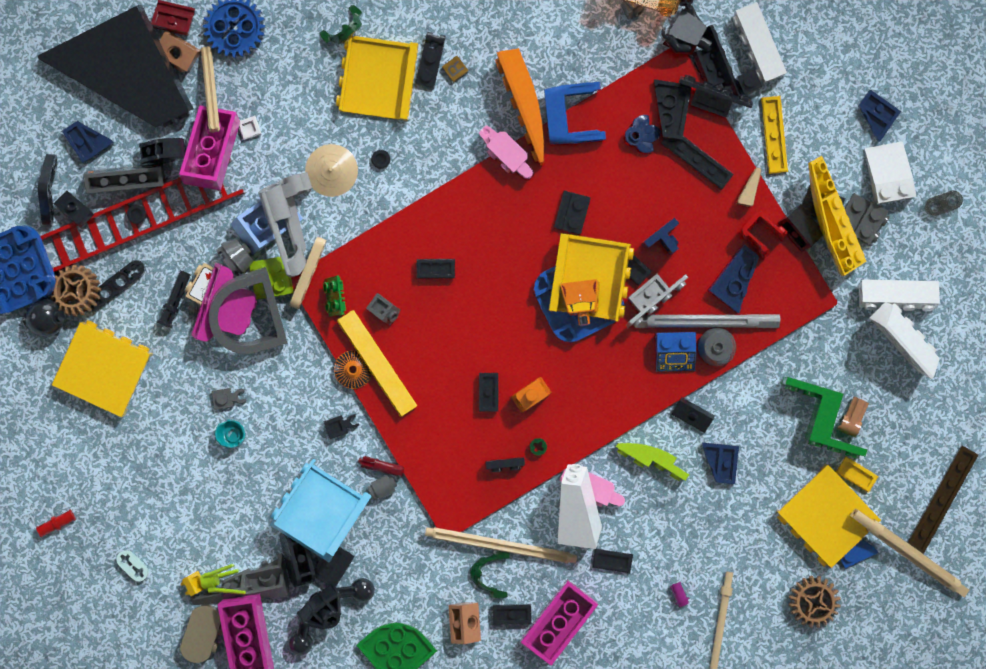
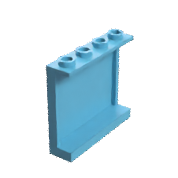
M313 459L310 464L306 463L300 473L303 475L301 478L298 479L296 477L292 483L291 488L293 490L291 493L286 492L282 498L281 503L283 505L281 508L276 507L270 516L273 519L270 525L327 562H330L370 500L371 495L366 492L363 496L313 465L315 462Z

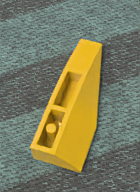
M820 156L808 163L813 203L824 240L837 271L841 276H845L867 261L827 169V165L823 157Z

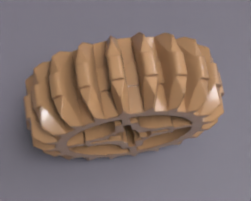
M73 265L72 269L67 266L65 267V272L59 270L60 276H55V289L51 293L53 296L50 298L60 305L58 310H62L67 316L73 315L75 317H78L79 313L85 315V310L92 311L90 306H97V303L94 301L95 299H100L97 293L102 291L101 288L97 287L101 284L99 280H96L97 275L82 265L79 267ZM76 277H84L82 280H78L76 282H73L71 280ZM75 299L79 301V303L74 305L67 304L69 301L72 302Z
M809 576V582L802 578L804 584L801 585L796 582V586L799 589H791L795 596L789 595V599L794 600V602L789 603V607H795V609L791 610V614H797L795 617L797 621L803 618L801 621L802 625H805L808 621L810 628L813 627L814 622L817 628H820V621L825 626L828 625L826 619L828 618L830 621H833L834 619L830 615L832 613L838 615L834 608L841 607L840 604L835 603V601H840L841 597L834 596L839 591L837 589L831 591L834 584L830 583L827 585L828 579L826 578L822 583L820 576L816 577V581H814L813 576ZM810 587H819L812 595L804 593ZM824 590L827 591L830 598L829 606L822 601ZM800 597L807 602L805 614L800 608ZM807 597L810 599L818 597L817 601L823 606L815 605L813 607V603ZM817 609L826 611L821 616L810 617Z

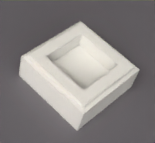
M256 116L240 121L239 129L243 140L262 134Z

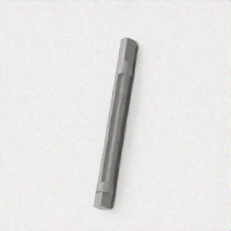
M645 314L642 316L644 320L635 328H779L780 314Z

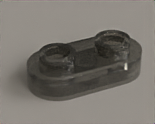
M948 191L927 199L924 209L928 215L937 216L958 209L963 203V197L958 191ZM950 197L955 198L954 204L949 202ZM932 203L937 205L936 210L931 209Z

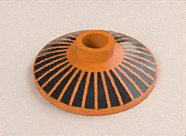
M356 350L344 352L335 362V377L341 385L347 388H360L367 384L372 376V373ZM351 366L356 367L357 370L355 373H351L349 371V368Z

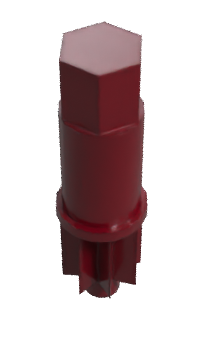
M363 456V459L359 458L358 460L362 468L373 470L374 472L378 471L402 477L404 472L403 466Z

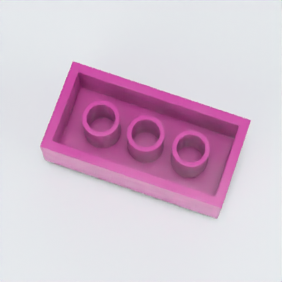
M199 105L179 173L183 184L221 191L240 125L237 112L218 109L220 130L212 133L208 127L207 107Z
M567 579L520 641L552 666L599 604Z
M260 594L223 599L217 605L229 668L274 669Z

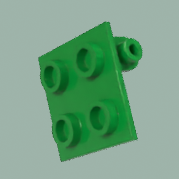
M339 276L324 279L323 291L327 298L325 303L326 312L329 317L345 315V301L342 302L345 297L341 298V294H344V292L340 291L344 290L343 280Z

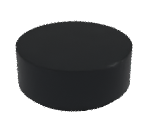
M377 150L373 153L371 161L376 168L385 169L389 166L391 158L387 151Z
M133 205L127 211V218L134 224H141L147 218V211L140 205Z

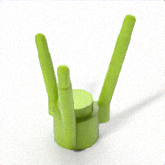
M234 564L201 575V586L203 589H208V593L246 594V591L216 588L220 584L219 578L239 572L238 569L226 571L233 568Z

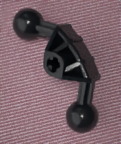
M359 578L351 586L336 588L334 584H329L322 591L320 590L312 594L309 601L297 612L299 624L297 632L293 633L288 640L290 651L298 656L309 653L313 646L312 638L308 634L309 627L318 629L335 627L339 623L341 616L340 598L353 597L358 602H367L372 599L375 593L373 583L369 579Z

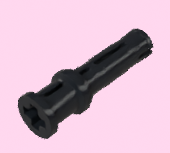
M179 271L168 302L162 306V314L156 323L171 329L173 328L172 322L175 315L179 313L178 305L191 274Z

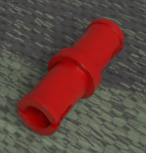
M70 509L57 517H51V520L37 526L36 530L42 538L55 530H61V527L76 521V518Z

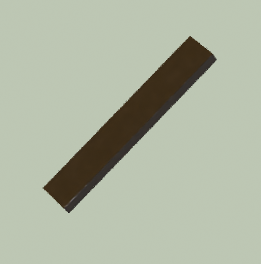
M963 445L960 446L907 542L922 554L925 553L979 455Z

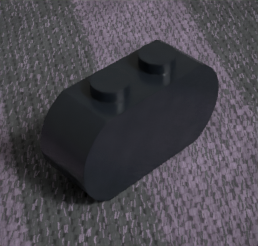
M161 138L139 144L141 164L169 163L184 159L186 153L184 138Z
M280 532V544L292 585L298 588L314 583L316 577L309 550Z

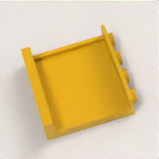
M352 34L344 44V50H347V55L342 59L341 68L344 69V76H340L339 87L342 88L341 95H337L336 106L339 107V111L408 121L419 47L418 43L410 42L409 44L353 36Z
M561 234L549 310L568 313L561 283L597 279L600 283L598 313H592L589 316L619 321L620 317L623 318L625 306H622L623 298H627L628 292L625 282L626 279L630 278L631 273L628 263L629 260L633 259L634 254L631 244Z
M92 321L80 322L52 386L117 416L124 417L128 410L127 406L153 353L149 352L150 348L139 344V346L132 344V340L122 336L119 338L114 336L115 332L104 328V330L97 328L98 324Z
M825 464L802 489L776 512L779 514L777 516L779 521L783 525L788 524L792 528L790 532L797 539L801 537L806 542L803 546L810 553L814 551L819 556L817 560L824 567L828 565V567L832 568L869 533L865 526L850 516L852 511L856 508L872 520L875 519L880 522L881 519L828 464Z

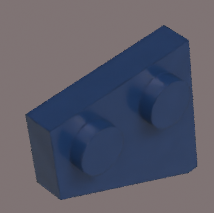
M79 121L62 130V133L82 163H86L114 144L113 140Z
M702 442L701 445L715 482L735 484L739 446Z

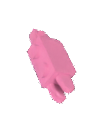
M486 125L479 132V135L487 144L488 155L494 160L498 158L502 162L500 166L507 173L510 171L513 174L517 172L523 178L530 179L533 175V170L525 163L527 161V153L506 132L497 133Z
M564 470L563 473H562V475H561V478H560V481H561V482H562V480H563V477H564V474H565V471H566V470ZM588 472L597 506L602 507L603 504L607 506L608 503L619 507L624 505V496L614 492L615 487L612 482Z

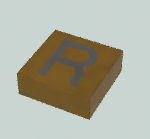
M455 56L442 66L453 83L469 71L458 56Z

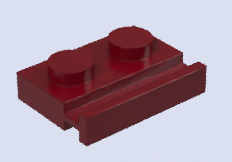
M158 0L151 24L156 29L189 36L196 10L192 7Z

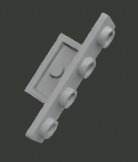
M658 274L652 277L628 297V301L639 314L631 319L626 326L629 328L631 325L636 327L644 320L642 318L643 315L646 313L652 314L658 308L656 305L660 301L665 303L672 297L670 293L673 290L679 291L686 285L684 281L688 276L685 274L670 288Z

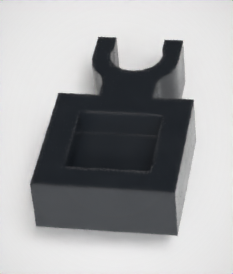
M356 414L348 416L345 420L340 415L323 421L329 440L347 434V427L354 428L359 426V423L354 425L350 423V419L356 417Z

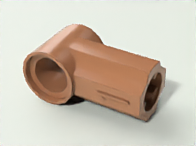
M853 396L846 414L841 418L843 421L841 425H838L837 430L856 438L861 429V421L869 403Z

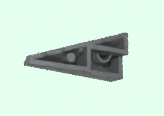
M283 553L277 554L278 559L269 564L266 560L261 562L262 567L256 570L248 568L223 580V585L218 587L246 591L245 595L220 592L208 593L207 589V593L201 596H191L190 601L193 605L220 603L223 599L260 594L261 599L288 596L289 579Z

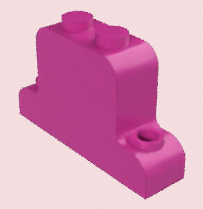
M215 262L191 336L197 340L209 341L214 336L209 324V306L216 291L233 278L231 269L223 264ZM244 287L232 292L224 299L218 312V323L222 331L241 335L246 331V328L251 323L250 316L252 310H255L257 305L254 292Z

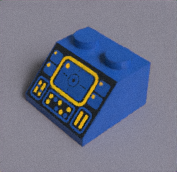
M696 332L655 333L656 372L695 371Z

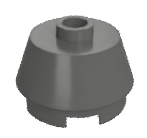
M238 239L221 243L222 246L216 249L218 254L223 253L221 256L232 272L236 270V277L242 273L245 274L254 261L250 256L252 251L245 243L241 244Z
M712 328L700 337L698 352L702 360L707 364L723 366L733 359L736 353V342L732 334L727 330Z

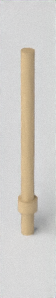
M726 571L724 586H721L720 594H722L710 669L718 668L729 596H732L733 590L731 588L733 572Z

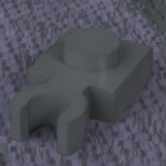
M231 388L211 391L214 410L234 407L233 401L238 403L246 402L247 399H239L238 394L244 392L245 389H237L235 393H232Z

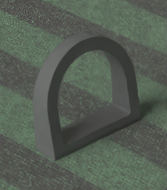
M266 267L232 278L216 291L209 306L208 317L211 331L223 347L239 354H253L287 344ZM262 282L276 332L249 342H239L229 338L223 333L218 323V312L222 302L232 292Z

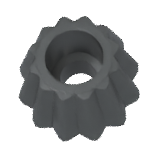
M624 0L621 7L627 19L640 16L646 7L647 0Z

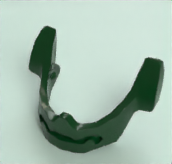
M351 5L349 10L353 15L352 22L349 25L343 24L342 31L336 35H331L322 30L319 34L326 44L330 42L338 45L344 43L352 34L360 29L362 23L359 18L362 15V11L355 5Z
M494 550L492 556L481 557L472 565L471 580L479 589L489 591L491 598H507L508 594L483 584L480 579L482 576L481 568L492 560L509 559L510 553Z

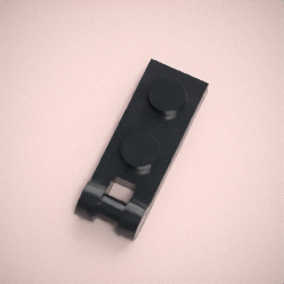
M427 32L416 79L417 85L435 88L446 39L445 35L436 36L432 32ZM431 42L438 44L437 49L430 48Z

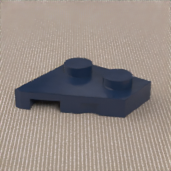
M872 90L867 92L858 105L878 142L882 140L901 113V110Z

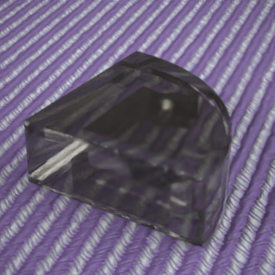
M189 302L190 322H196L199 309L198 303Z

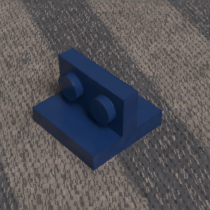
M674 217L641 244L647 249L656 241H659L669 255L673 254L679 249L677 246L679 242L673 235L669 236L667 233L676 227L679 222Z

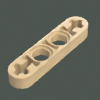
M317 237L292 296L290 306L299 309L326 245L327 240L321 237Z

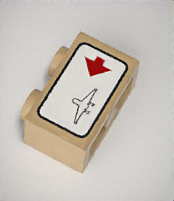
M206 263L197 267L194 273L196 278L193 282L190 281L185 289L187 298L200 305L202 304L214 267Z

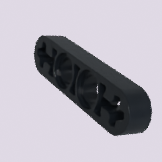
M133 260L102 283L99 288L102 290L104 287H109L111 295L105 298L102 296L101 291L98 292L97 295L100 296L103 302L96 301L97 306L91 307L92 311L90 312L100 309L142 277L146 271L144 263ZM134 264L137 266L141 265V268L139 269L140 273L138 274L137 272H134L131 275L132 277H134L132 280L130 279L129 275L124 272L125 270H127L130 273L134 269ZM120 275H124L127 279L126 284L123 286H119L116 282L117 277Z

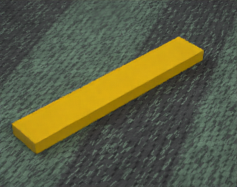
M353 310L337 320L399 416L401 417L414 409L417 404L355 311Z

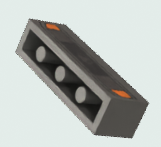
M163 163L88 170L84 173L86 194L163 186L165 183Z

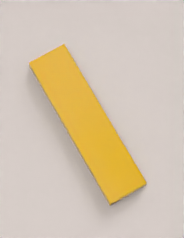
M781 96L762 97L761 104L768 174L788 172Z

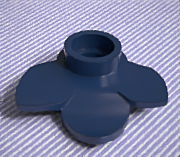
M641 115L633 120L632 127L626 130L624 137L629 145L636 146L640 152L650 153L654 151L652 142L656 141L662 132L658 127L649 125L648 115ZM632 133L637 134V139L632 137Z

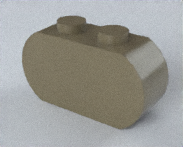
M204 604L192 611L180 646L181 654L188 661L201 663L206 661L212 653H216L219 645L216 642L218 635L222 636L223 633L218 608L213 605Z

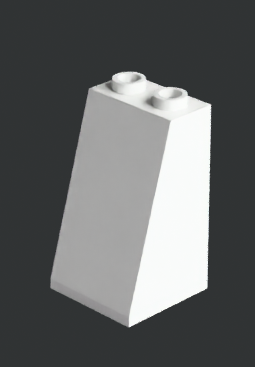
M579 464L567 465L561 482L557 544L596 549L602 524L588 469Z

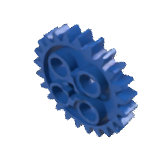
M218 0V6L212 4L214 10H207L210 17H204L208 24L203 25V28L208 29L204 35L210 36L207 43H213L211 48L214 50L219 47L218 54L225 51L226 57L232 53L233 58H236L237 53L244 57V51L251 54V47L256 50L255 43H262L259 36H265L260 30L266 28L265 25L260 24L265 19L264 17H258L262 12L261 10L255 11L257 5L253 4L250 6L251 0H247L245 3L244 0H225V2ZM232 9L239 10V15L235 18L229 15ZM246 14L247 17L241 20L242 16ZM220 22L226 25L223 31L216 30V26ZM247 22L253 24L250 31L243 30V26ZM232 23L237 24L238 29H232L230 25ZM228 33L226 38L222 39V36ZM232 36L239 37V42L236 45H231L229 42Z

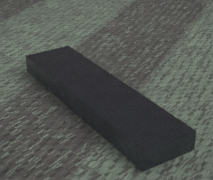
M684 136L682 142L664 139L661 143L721 190L734 175Z

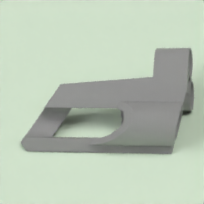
M308 172L283 178L258 192L268 225L274 234L286 275L289 277L299 275L306 265L304 256L306 245L294 196L311 191L312 184ZM282 219L286 222L295 250V255L289 259L276 222Z

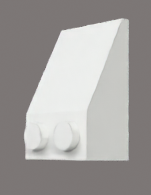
M903 142L865 148L874 203L883 204L916 197L913 176Z

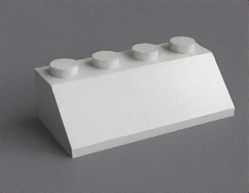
M885 302L870 319L916 371L932 379L940 359L935 354L937 350L930 343L927 344L924 341L925 336L919 330L915 331L912 326L914 324L912 321L901 315L902 310L896 304L891 305Z

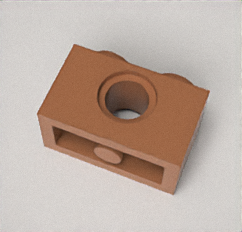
M169 31L164 32L160 39V43L169 61L174 64V68L180 72L190 71L198 59L201 50ZM175 48H178L180 50L181 54L179 58H176L173 55V50Z
M463 602L448 605L451 644H468L481 641L478 603Z

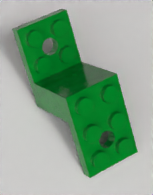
M783 377L781 384L785 385V389L793 392H798L800 389L804 391L803 395L816 398L805 439L809 440L808 444L820 448L826 445L827 450L841 453V450L846 451V456L857 459L860 456H866L868 449L831 439L844 393L794 378Z

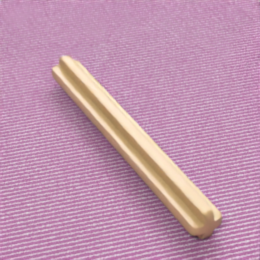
M207 46L201 48L208 127L210 132L214 133L220 130L212 50L211 47Z

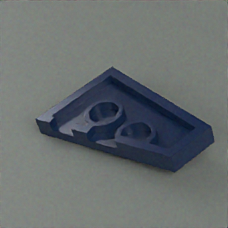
M743 244L708 289L738 314L740 313L741 305L746 296L747 288L755 271L759 256Z

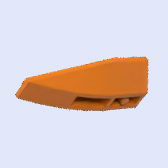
M519 48L497 52L498 58L495 59L499 74H504L502 79L506 91H511L513 98H510L513 109L517 108L520 115L517 118L520 126H525L527 133L524 136L527 143L533 146L534 150L531 151L535 162L539 161L540 166L544 165L543 126L533 82Z

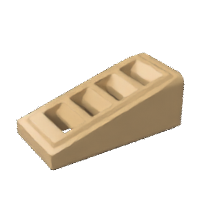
M756 168L753 171L736 204L747 207L753 206L761 168Z

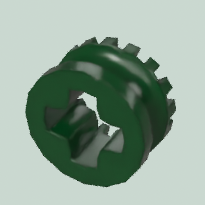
M541 438L533 439L530 443V450L535 455H542L547 450V444ZM542 442L544 449L535 452L533 444Z

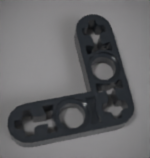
M46 154L38 181L37 191L42 225L52 226L54 223L51 189L57 170V154Z

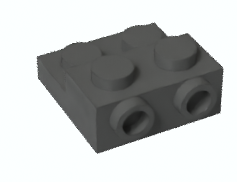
M855 193L852 194L845 207L846 214L849 217L857 239L867 245H870L871 242L875 243L880 236V233L877 232L880 226L884 227L889 220L887 215L889 211Z

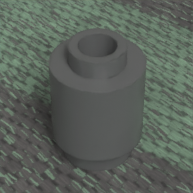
M385 475L371 482L368 489L374 500L378 498L380 500L394 493L397 483L393 476Z

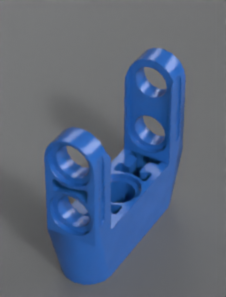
M600 82L569 84L544 89L550 145L606 140L605 131L591 130L568 133L565 107L566 96L592 94L595 91L601 90Z

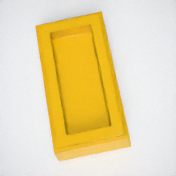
M847 456L844 457L836 470L837 474L868 493L879 477Z

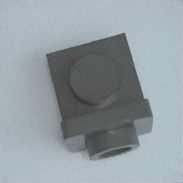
M378 293L366 308L388 325H391L398 318V314L401 311Z

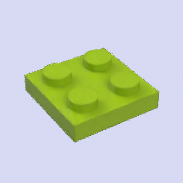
M281 256L252 262L250 272L266 267L275 297L293 294L291 277L286 275ZM262 282L254 284L253 290L256 300L265 299L266 295Z

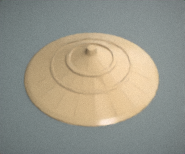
M328 144L312 152L307 160L305 172H308L313 190L324 196L335 197L346 193L352 188L357 179L358 166L353 154L340 145Z

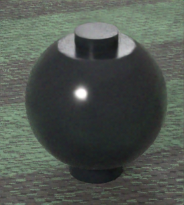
M41 299L29 306L27 312L23 315V323L35 335L50 337L62 329L65 314L62 310H58L60 305L56 304L55 301Z

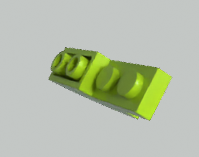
M625 442L615 445V447L619 448L617 450L619 454L626 458L628 455L635 458L633 462L642 468L644 465L649 467L652 461H654L655 464L653 466L661 471H664V469L672 472L670 476L679 482L681 479L686 481L690 475L675 466L674 462L677 457L666 451L639 443Z

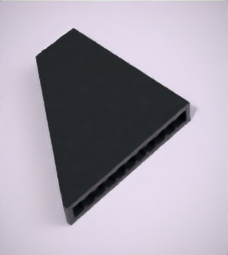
M137 5L37 56L39 60L154 127L162 125L165 128L173 124V119L178 117L181 120L189 116V111L194 109L142 5Z

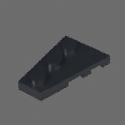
M654 79L663 139L682 142L692 87L681 83Z

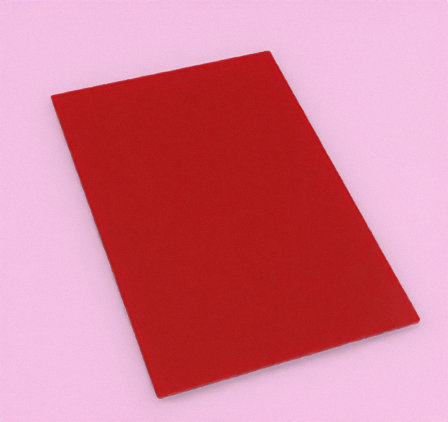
M669 48L566 110L568 133L591 130L605 131L606 140L550 145L546 122L542 125L544 165L540 166L539 161H534L531 153L534 150L533 146L527 143L525 136L515 141L527 153V161L525 163L533 170V175L530 179L523 178L517 172L514 174L511 171L507 173L500 166L502 162L498 158L494 160L492 157H488L319 260L302 305L335 360L344 352L356 350L337 322V320L354 310L417 404L414 409L400 417L373 375L367 384L353 389L397 463L404 467L403 473L437 528L456 532L464 531L567 468V465L578 462L679 401L681 397L684 398L837 305L835 296L807 250L801 252L788 235L781 240L761 221L757 223L750 233L770 250V254L766 259L760 256L759 250L749 240L746 241L743 238L742 228L757 212L762 211L766 213L769 217L768 219L778 227H780L778 222L785 214L761 174L753 206L747 207L736 204L756 166L726 117L690 105L696 90L692 87L683 136L734 174L722 190L661 144L664 140L662 133L656 141L652 142L654 151L650 153H642L636 146H631L626 142L624 137L626 130L632 127L633 120L641 115H648L649 125L658 127L662 132L654 79L679 83L680 76L690 75L696 78L695 81L703 83L701 75L688 54H675ZM632 133V137L637 139V134ZM564 190L591 197L581 235L554 228ZM675 217L679 224L667 234L669 236L673 235L677 239L679 249L669 255L659 241L645 249L641 243ZM561 234L631 244V248L634 249L633 255L652 272L639 286L631 278L626 279L625 287H628L627 298H623L625 306L624 317H620L619 321L578 341L566 342L557 338L538 303L534 286L541 273L556 266ZM744 244L755 252L759 259L753 276L750 279L740 313L738 314L708 289ZM417 259H455V278L417 279ZM302 272L297 276L291 277L292 287L294 291L297 287ZM656 274L660 276L669 288L686 274L688 276L684 281L686 285L679 291L673 290L670 293L672 297L665 303L660 301L656 305L658 308L652 314H780V327L635 328L631 325L628 328L626 324L635 317V314H639L628 301V297ZM339 276L343 280L344 290L340 291L344 292V294H341V298L345 297L342 302L345 301L346 311H344L345 315L329 317L325 309L327 298L323 291V283L326 278ZM377 293L401 310L398 318L391 325H388L366 309ZM709 329H725L735 339L736 353L733 359L723 366L709 365L699 355V339ZM696 332L695 371L656 372L655 333ZM355 366L349 368L351 373H355L357 370ZM479 373H498V411H479ZM541 377L551 393L521 413L511 396ZM541 438L546 442L547 450L544 454L535 455L531 452L530 443L533 439ZM534 443V451H542L544 449L542 447L543 443ZM518 457H524L525 465L521 466L520 470H510V467H504L500 472H491V469L486 468V461Z

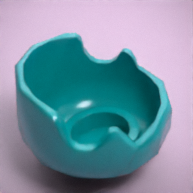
M235 420L219 423L214 432L216 441L227 449L240 446L246 437L245 428L240 422Z

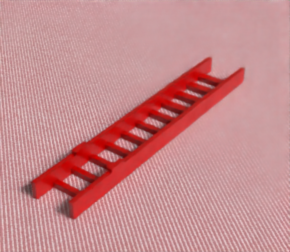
M179 177L165 183L163 186H158L94 213L87 221V224L98 248L95 251L87 252L78 231V225L74 222L40 237L42 241L50 237L53 239L63 263L53 268L54 273L67 266H73L245 194L243 189L227 195L222 184L221 193L223 197L210 202L205 189L198 187L205 204L202 203L197 208L192 209L181 184L183 181ZM177 185L188 211L176 217L164 192L165 189ZM158 192L170 218L159 224L156 223L146 197ZM142 200L152 227L139 232L137 225L130 222L135 234L122 239L111 212L124 207L127 214L129 204ZM106 215L116 242L105 246L95 222L96 218ZM67 230H70L80 257L71 261L59 235Z

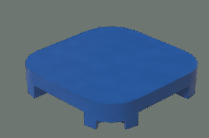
M15 226L0 233V314L14 312L38 300L45 299L55 289V274L38 232L30 226Z
M556 266L541 273L535 281L534 292L553 333L562 341H578L616 322L611 319L589 316L590 325L579 326L578 315L570 316L567 312L550 311Z

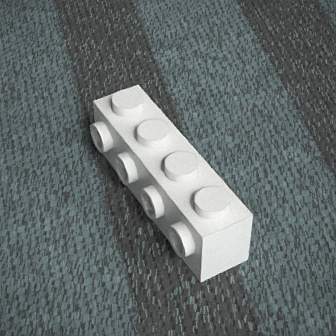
M755 2L736 10L733 21L736 28L740 27L742 32L740 35L741 41L744 46H748L750 52L747 54L750 62L755 63L757 68L755 71L759 80H762L763 84L784 76L787 73L758 3Z
M862 280L859 284V307H865L866 310H875L887 302L891 305L896 304L905 311H913L915 309L933 311L940 304L939 281Z

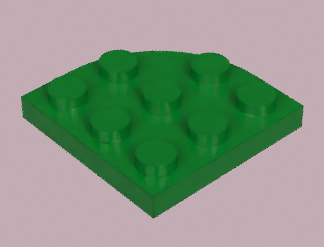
M399 622L387 623L375 628L356 644L376 669H417L438 651L417 628Z

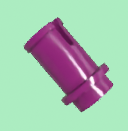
M681 581L669 586L675 597V604H678V607L689 604L688 600L690 598L686 596Z

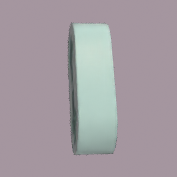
M124 550L118 554L116 559L118 565L132 579L143 581L147 578L149 573L147 566L131 551ZM129 555V561L132 563V565H130L127 562L123 564L121 562L123 560L121 556ZM134 566L137 569L143 568V577L135 575L137 572L133 568Z

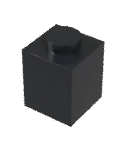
M755 69L735 78L743 95H748L762 88Z

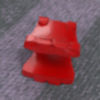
M759 211L752 216L741 231L743 238L746 241L749 240L759 250L760 256L766 259L770 254V250L755 238L750 231L761 221L781 240L788 235V232L782 226L778 227L769 220L766 213Z

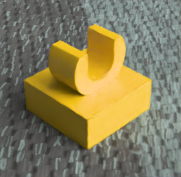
M199 571L182 579L180 585L186 586L188 590L185 592L186 595L190 594V596H193L204 590L201 586Z

